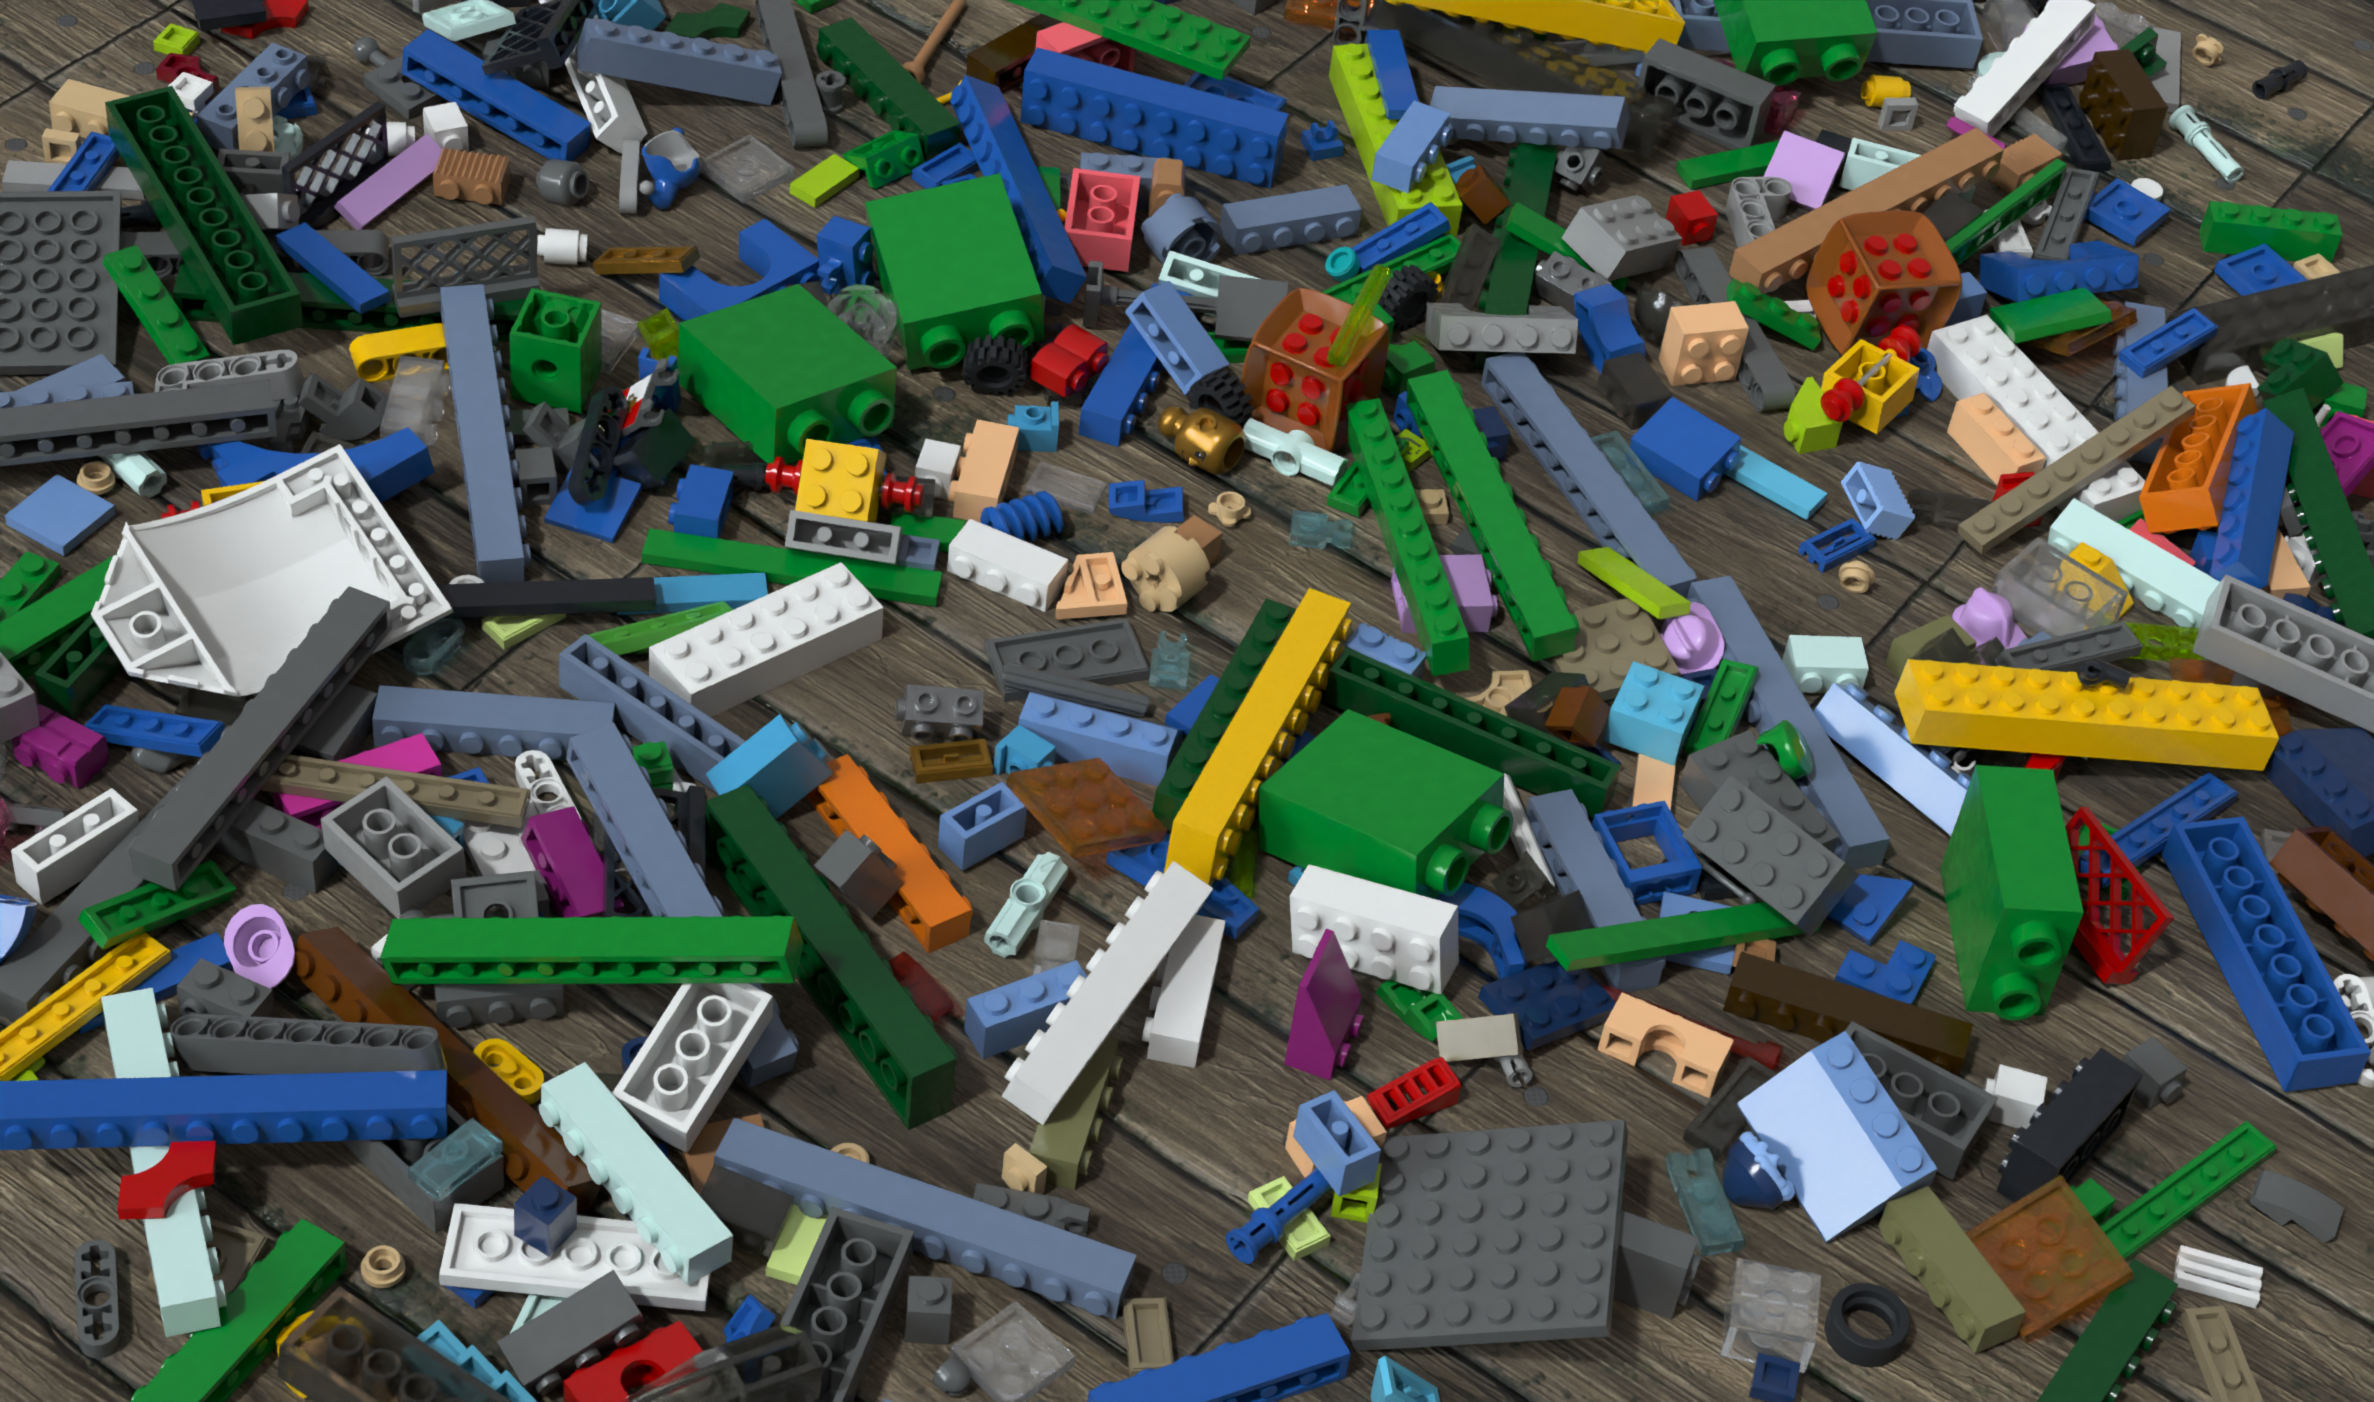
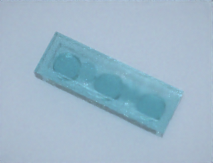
M1618 431L1590 437L1596 447L1605 454L1607 461L1616 473L1622 476L1624 483L1633 495L1639 498L1648 514L1668 509L1669 496Z

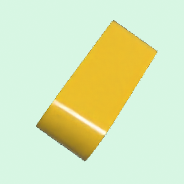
M442 323L362 335L354 339L349 347L358 377L367 382L391 380L449 369Z

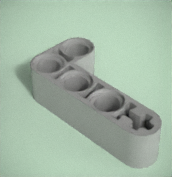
M1739 177L1732 181L1725 213L1738 248L1775 230L1773 221L1784 218L1792 191V186L1787 180L1780 177Z
M276 350L168 365L158 372L154 392L270 380L274 401L300 395L305 377L297 354L294 351Z

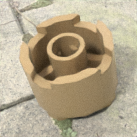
M1164 526L1128 554L1127 559L1122 562L1121 570L1123 574L1130 580L1131 585L1138 593L1139 602L1142 607L1149 612H1153L1156 609L1163 612H1172L1208 584L1205 573L1210 570V564L1205 552L1195 539L1191 538L1187 541L1176 532L1179 528Z

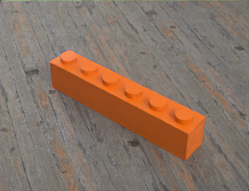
M848 754L827 762L833 774L808 793L806 798L837 838L846 829L858 839L865 834L882 849L881 852L898 866L893 873L904 884L887 902L925 951L929 954L968 937L970 922L973 916V909L969 900L964 895L960 896L952 886L947 872L937 867L931 859L927 847L923 843L917 842L910 833L907 822L902 817L898 818L890 808L884 793L878 792L870 783L865 769L861 766L858 767Z

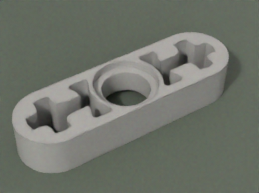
M623 140L619 213L637 214L640 140Z

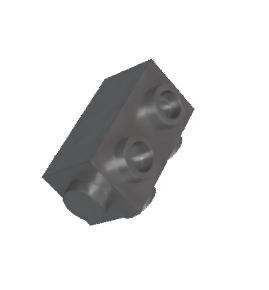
M1556 251L1553 252L1547 261L1542 260L1533 274V277L1536 279L1534 293L1557 306H1562L1574 316H1576L1574 293L1605 284L1612 286V283L1600 273L1591 272L1580 266L1575 259L1563 256Z
M907 684L903 698L897 697L895 707V720L902 721L901 735H911L916 740H930L934 737L949 738L952 742L978 739L983 727L984 690Z

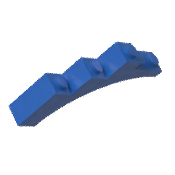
M409 427L383 439L355 448L344 449L380 503L435 473L428 447ZM241 441L194 445L202 459L207 460L209 458L212 461L221 487L266 481L321 454H295L271 451Z

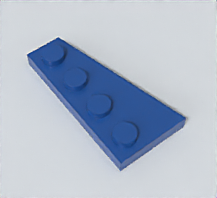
M1152 813L1111 848L1106 859L1108 865L1145 887L1157 870L1164 874L1171 836L1163 828L1150 823ZM1222 878L1221 881L1215 879L1211 885L1213 890L1196 915L1225 920L1224 934L1236 939L1257 920L1259 907L1226 878Z

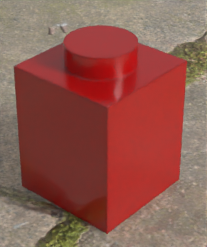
M1697 190L1671 196L1665 219L1673 224L1674 230L1682 237L1681 244L1686 246L1712 240L1718 213L1701 191Z

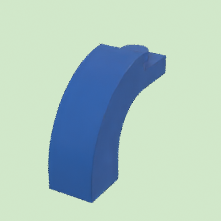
M1463 883L1460 889L1452 896L1440 894L1436 898V900L1458 906V936L1475 941L1488 952L1499 979L1527 969V956L1524 947L1528 929L1520 915L1506 901L1486 889L1468 883Z

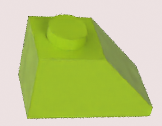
M1808 377L1804 381L1791 404L1787 421L1784 423V435L1792 443L1798 454L1836 448L1843 422L1830 419L1822 410L1820 401L1824 393L1813 377Z

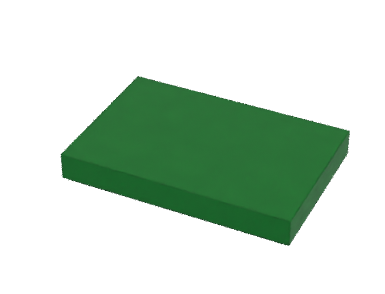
M2085 287L1989 308L1992 321L2016 344L2112 322L2111 310Z

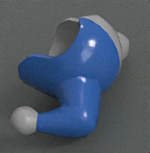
M677 127L671 131L661 133L643 146L642 155L648 171L655 181V188L652 182L645 180L640 184V192L648 196L653 206L665 210L672 205L678 190L690 186L699 176L702 164L701 157L688 144L684 137V131L681 128Z

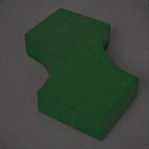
M720 2L713 9L702 13L689 14L677 12L665 31L675 33L678 36L704 38L706 40L717 37L736 39L750 20V10Z

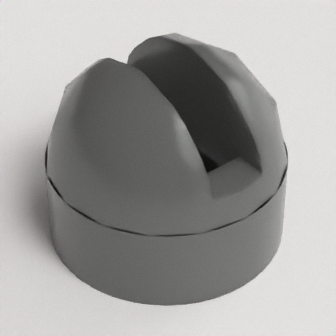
M953 1356L940 1366L932 1379V1383L949 1396H959L965 1393L970 1386V1371L960 1359Z

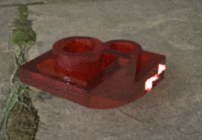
M905 951L888 961L895 979L901 986H906L910 990L914 1004L922 1014H927L933 1022L954 1008L952 1000L939 984Z

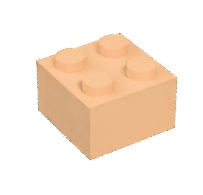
M1735 301L1670 308L1658 359L1671 386L1736 380L1749 327Z

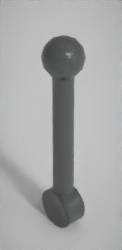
M1695 854L1702 869L1742 899L1743 905L1757 903L1755 894L1751 892L1746 893L1708 863V858L1705 854Z

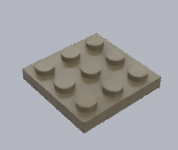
M1628 598L1569 612L1576 615L1580 627V633L1576 635L1574 651L1549 657L1563 687L1579 688L1580 685L1592 687L1600 693V698L1603 701L1617 697L1633 661L1678 677L1680 675L1679 669L1648 612Z

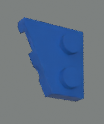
M1859 874L1860 876L1826 918L1863 943L1871 946L1914 890V885L1910 881Z

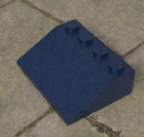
M2362 728L2297 729L2279 737L2266 764V777L2317 827L2329 826L2364 857L2373 854L2374 739Z

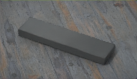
M2067 167L2035 251L2034 259L2069 260V244L2076 243L2099 181V172Z
M2121 621L2001 650L1998 652L1996 661L2000 666L2071 672L2078 670L2079 666L2086 661L2099 659L2108 663L2140 655L2143 645L2127 624Z

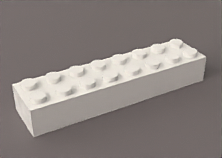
M1988 315L1932 331L1927 350L1932 353L1936 360L1934 370L1941 378L1942 383L1958 400L1985 393L2046 457L2043 469L2099 433ZM2125 460L2058 504L2057 507L2063 512L2073 498L2117 522L2142 510L2139 495L2145 480Z

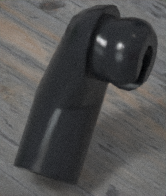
M2099 659L2086 661L2077 670L2078 679L2086 686L2108 683L2122 690H2125L2132 674Z

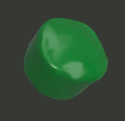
M1782 720L1773 728L1763 732L1759 739H1757L1756 743L1767 746L1774 759L1793 781L1813 772V757L1806 739L1800 730L1788 720Z

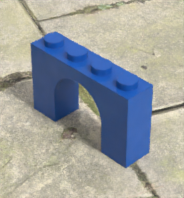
M765 218L739 232V259L762 276V280L746 286L723 285L713 281L692 265L684 273L659 274V301L686 321L800 284L810 293L818 288L820 276H817L819 260Z
M2102 241L2069 244V260H2037L2027 258L2012 251L1980 254V284L1984 289L2016 302L2083 287L2091 293L2138 288L2139 255Z

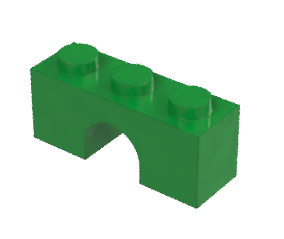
M1375 300L1358 306V308L1371 313L1388 326L1389 347L1382 386L1396 399L1399 394L1407 391V379L1434 373L1436 361L1416 341L1404 345L1391 344L1395 320Z

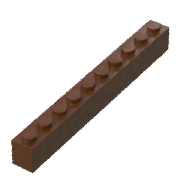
M339 927L300 934L295 947L296 954L291 971L344 1022L428 1026L437 1030L448 1066V1104L503 1155L505 1175L524 1193L541 1176H544L577 1197V1214L591 1210L602 1184H596L582 1159L578 1155L573 1156L568 1151L560 1133L553 1127L547 1126L542 1117L400 984H392L387 972Z

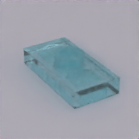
M471 1118L408 1168V1178L440 1202L503 1151V1141Z

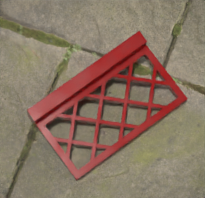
M2080 807L2065 826L2077 884L2078 878H2089L2088 901L2081 899L2084 913L2072 942L2104 984H2130L2138 974L2134 967L2173 921L2174 917L2088 807ZM2084 823L2089 828V846H2079V829ZM2079 850H2089V873H2078ZM2100 850H2106L2111 857L2110 873H2100ZM2100 878H2110V901H2099ZM2121 878H2127L2132 884V901H2121ZM2099 905H2110V929H2104L2099 922ZM2121 906H2132V929H2121ZM2143 906H2149L2158 917L2149 929H2143ZM2121 933L2131 934V951L2127 956L2120 950Z

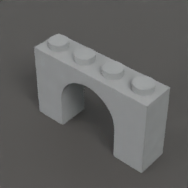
M1427 303L1425 337L1438 350L1576 354L1578 319L1562 306L1528 305L1527 315H1494L1470 311L1461 303Z

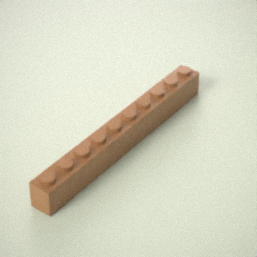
M1976 127L1735 249L1729 275L1742 283L1748 282L1753 284L1763 294L1773 292L1780 285L1792 279H1798L1810 270L1826 235L1839 219L1857 213L1880 211H1914L1923 214L1926 210L1937 204H1944L1951 197L1961 192L1969 191L1974 185L1984 180L1992 179L2000 170V161L2004 150Z

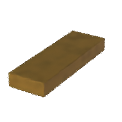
M695 246L616 247L606 250L592 264L595 274L684 273L700 259L698 247Z

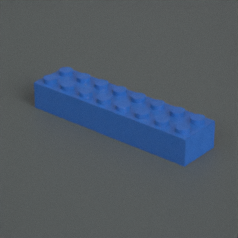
M1037 47L1024 71L1020 122L1153 158L1167 157L1170 159H1180L1187 167L1271 189L1282 165L1289 114Z
M2244 816L2174 824L2162 852V857L2284 1092L2357 1083L2371 1051Z

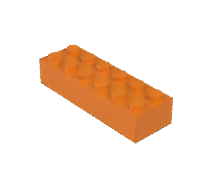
M2251 383L2184 391L2182 393L2183 396L2196 405L2195 415L2165 434L2139 495L2149 533L2162 532L2171 534L2183 529L2197 528L2199 530H2207L2214 526H2219L2238 424L2247 415H2253L2258 412Z

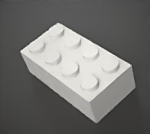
M1308 864L1290 894L1293 953L1312 958L1327 928L1334 931L1350 969L1440 995L1459 963L1457 905Z
M683 983L612 1094L644 1131L688 1153L773 1018V996L749 983Z

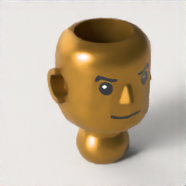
M1171 405L1163 410L1158 420V429L1161 434L1167 438H1176L1175 452L1180 458L1188 461L1189 466H1197L1212 474H1224L1237 464L1244 451L1246 439L1245 432L1241 426L1214 410L1198 408L1187 415L1182 407Z

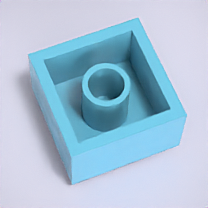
M1633 661L1610 709L1603 741L1675 766L1696 719L1704 685Z

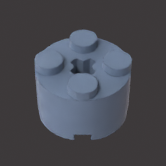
M1180 193L1171 195L1166 200V203L1152 217L1147 218L1141 226L1146 245L1163 265L1169 251L1209 263L1220 249L1218 244L1219 235L1223 237L1221 227L1200 202L1193 197H1183Z

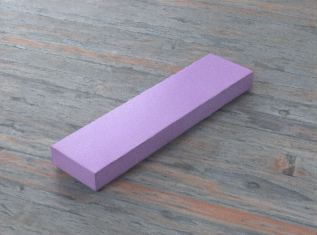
M426 133L340 199L334 208L356 230H362L433 175L442 148Z

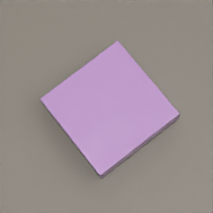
M1784 131L1763 177H1780L1787 180L1792 186L1788 203L1812 211L1824 205L1845 158V153Z

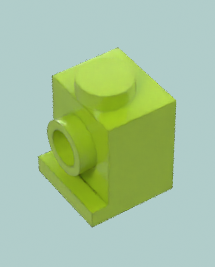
M1378 1163L1375 1181L1340 1197L1334 1191L1330 1217L1368 1223L1369 1214L1374 1213L1376 1207L1381 1163ZM1343 1198H1348V1199H1353V1200L1365 1201L1366 1204H1364V1203H1358V1202H1353V1201L1342 1200V1199H1343Z

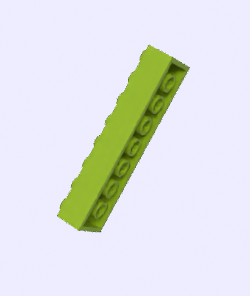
M1354 43L1334 45L1329 79L1387 226L1432 202L1449 220L1451 229L1444 234L1448 235L1451 233L1453 236H1457L1463 205L1440 149L1433 165L1428 164L1423 180L1420 183L1416 182L1409 193L1371 180L1375 154L1400 119H1387L1368 45Z

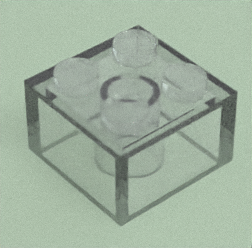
M1737 1258L1727 1287L1720 1356L1755 1363L1757 1354L1760 1352L1801 1363L1799 1372L1805 1373L1816 1344L1821 1275Z

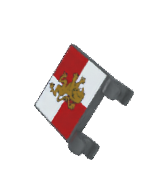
M660 359L653 373L622 391L627 399L628 410L620 439L640 427L657 426L662 422L665 413L663 409L660 412L650 411L653 405L651 399L656 386L674 384L680 372L679 369L672 372L666 371L667 359Z

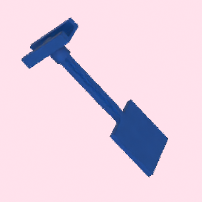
M643 347L638 356L640 380L653 373L658 360L651 359L650 349ZM670 355L665 370L672 372L678 369L677 357ZM679 374L674 384L656 386L651 399L653 405L650 411H653L654 407L663 410L670 408L673 413L677 412L681 404ZM635 431L619 440L617 451ZM613 465L604 497L587 507L580 506L572 499L568 489L571 468L544 517L545 523L614 543L642 490V484L617 477L619 472Z

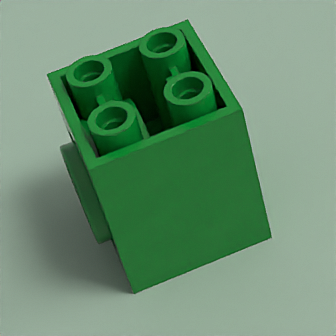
M531 288L510 331L511 399L534 404L546 402L550 407L568 408V411L582 412L602 368L601 302Z

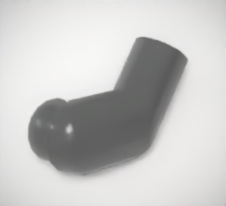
M134 747L131 753L132 760L138 766L161 774L195 757Z

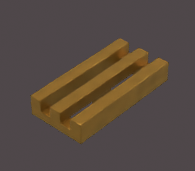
M986 739L910 746L909 758L912 761V770L915 772L916 784L992 776L993 765Z

